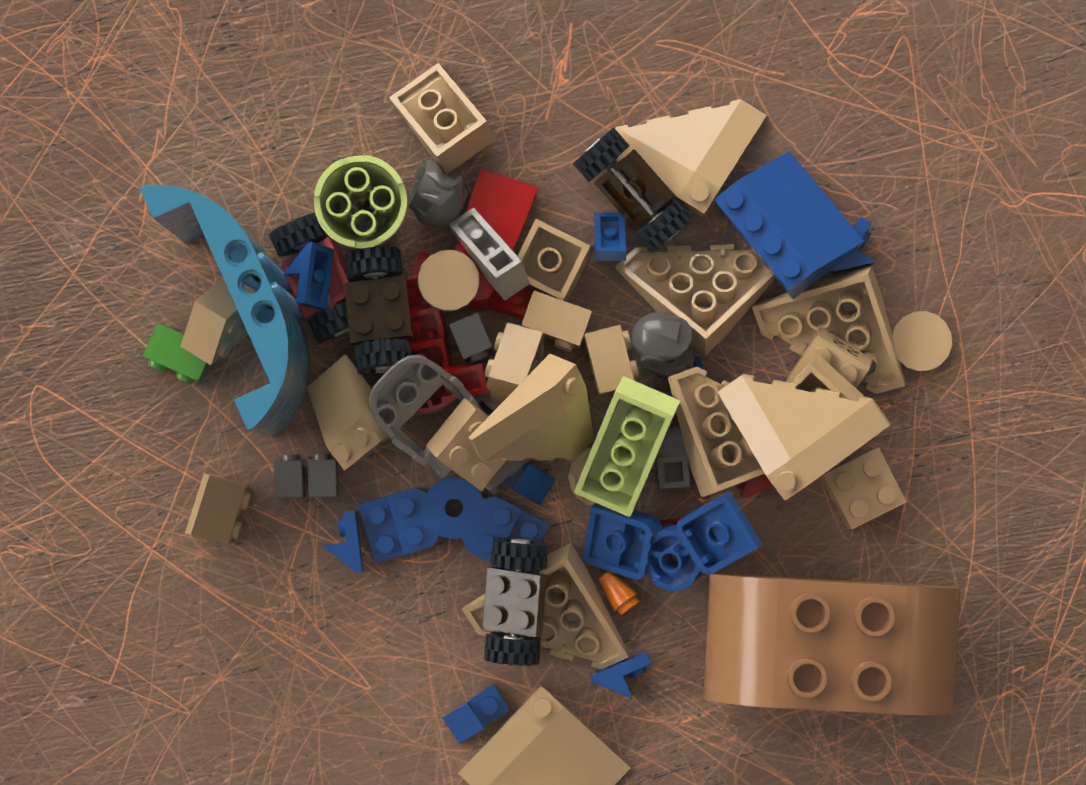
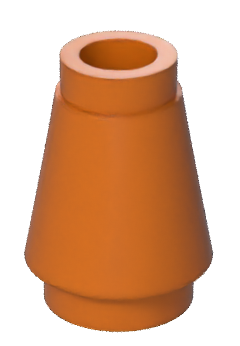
M608 571L598 580L613 611H618L621 617L640 604L641 601L637 597L638 593L614 572Z

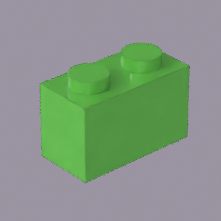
M157 323L142 355L150 359L147 365L162 372H165L166 367L177 372L175 378L191 385L194 380L202 383L210 365L180 347L184 334Z

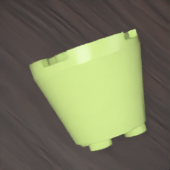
M369 155L351 156L336 161L321 175L314 192V209L320 226L334 241L355 249L372 248L389 240L401 227L407 212V193L398 173L385 161ZM369 201V207L373 213L365 210L359 211L357 204L359 202L365 204Z

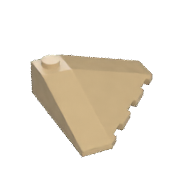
M740 99L729 102L730 105L713 109L711 106L688 111L687 115L673 118L664 116L646 120V124L629 128L628 125L616 127L615 129L630 146L615 160L618 163L635 149L675 194L671 199L675 200L677 198L684 207L702 218L767 115Z
M734 244L710 245V251H691V245L667 246V252L653 253L648 252L646 247H636L626 256V261H620L616 265V270L656 312H664L672 316L681 317L688 322L692 328V341L690 345L704 357L727 336L775 280V277L752 250H734Z
M872 264L843 271L816 281L794 299L786 292L752 305L761 335L771 340L774 336L791 344L790 350L802 356L820 327L873 359L869 371L862 379V382L867 384L865 389L879 394L905 387L906 384L885 305Z
M549 354L468 437L478 458L482 461H492L494 458H502L505 461H523L525 458H533L537 461L554 460L555 458L576 460L594 441L587 389L576 364Z
M694 367L668 377L672 397L680 400L676 413L690 469L702 498L765 473L718 394V391L729 384V382L724 380L720 384L706 377L707 371Z
M747 374L740 375L718 391L719 396L765 475L784 500H787L814 482L891 425L873 398L860 396L859 401L840 398L841 392L817 388L815 393L798 390V384L773 380L772 384L754 381L755 376Z
M571 543L547 555L546 569L525 570L527 572L547 575L543 631L540 637L541 646L551 649L549 655L570 661L573 660L574 656L591 660V667L602 670L629 657V653L586 566ZM485 594L464 606L462 611L477 634L486 637L487 633L501 631L483 629Z
M541 684L458 774L469 785H615L631 767Z

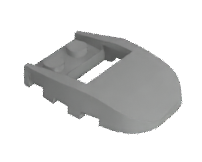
M410 355L396 362L377 381L369 396V408L376 422L386 432L396 447L408 453L423 466L427 464L432 467L438 476L444 478L452 469L438 460L428 448L423 451L400 428L442 384L460 401L466 398L479 409L481 407L466 390L464 384L456 377L424 356Z

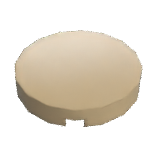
M441 250L430 255L422 264L418 275L419 290L423 299L432 308L443 312L456 311L466 307L475 298L479 287V272L474 262L464 253L455 250Z
M927 311L912 312L902 317L894 326L892 332L899 362L907 369L916 372L930 371L940 366L949 356L952 347L951 331L947 323L936 314Z

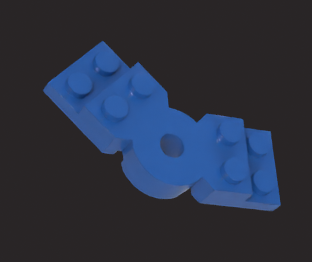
M456 477L446 478L437 482L427 493L415 487L358 505L375 563L432 547L437 542L439 536L450 539L463 538L466 550L491 563L493 539L525 538L541 541L549 524L497 496L483 499L481 492L465 479ZM452 499L459 500L463 505V511L458 517H451L446 512V504Z
M730 491L690 512L680 519L677 525H670L663 528L655 516L633 510L631 517H627L595 503L591 506L582 561L634 580H639L649 573L652 576V582L658 587L668 591H680L689 587L704 573L708 575L713 574L756 550L762 543ZM671 553L677 557L678 562L672 558Z

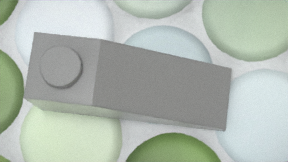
M475 208L449 223L450 229L487 281L504 300L530 284L522 261Z

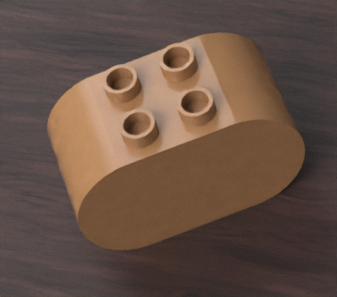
M710 574L703 699L717 703L768 708L921 716L953 715L955 712L960 588L888 582Z

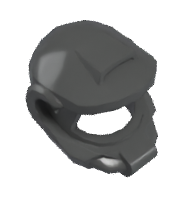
M422 160L414 174L416 179L411 190L408 208L414 212L418 221L423 225L434 227L448 226L449 223L460 216L468 195V191L464 188L465 178L459 175L455 179L441 173L436 160Z
M656 312L641 317L635 323L631 333V345L639 363L646 370L664 377H670L693 368L695 353L691 351L689 346L692 341V328L685 319L664 312ZM677 359L676 361H674V362H672V363H667L668 360Z

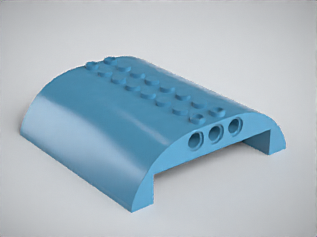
M146 185L141 187V193L153 219L177 238L188 244L205 236L270 384L236 398L234 401L247 430L272 438L279 435L289 425L299 410L307 390L310 375V354L307 337L299 319L304 315L299 304H296V299L287 292L291 286L286 275L273 262L261 244L219 204L199 193L181 187L167 185ZM254 276H258L261 279V283L256 282ZM244 284L257 292L247 293ZM267 306L273 307L274 310H269Z

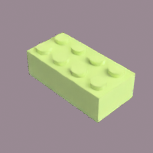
M623 376L613 395L574 493L627 517H631L680 400Z

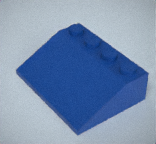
M790 151L739 179L714 199L721 213L792 299L800 295L865 243Z

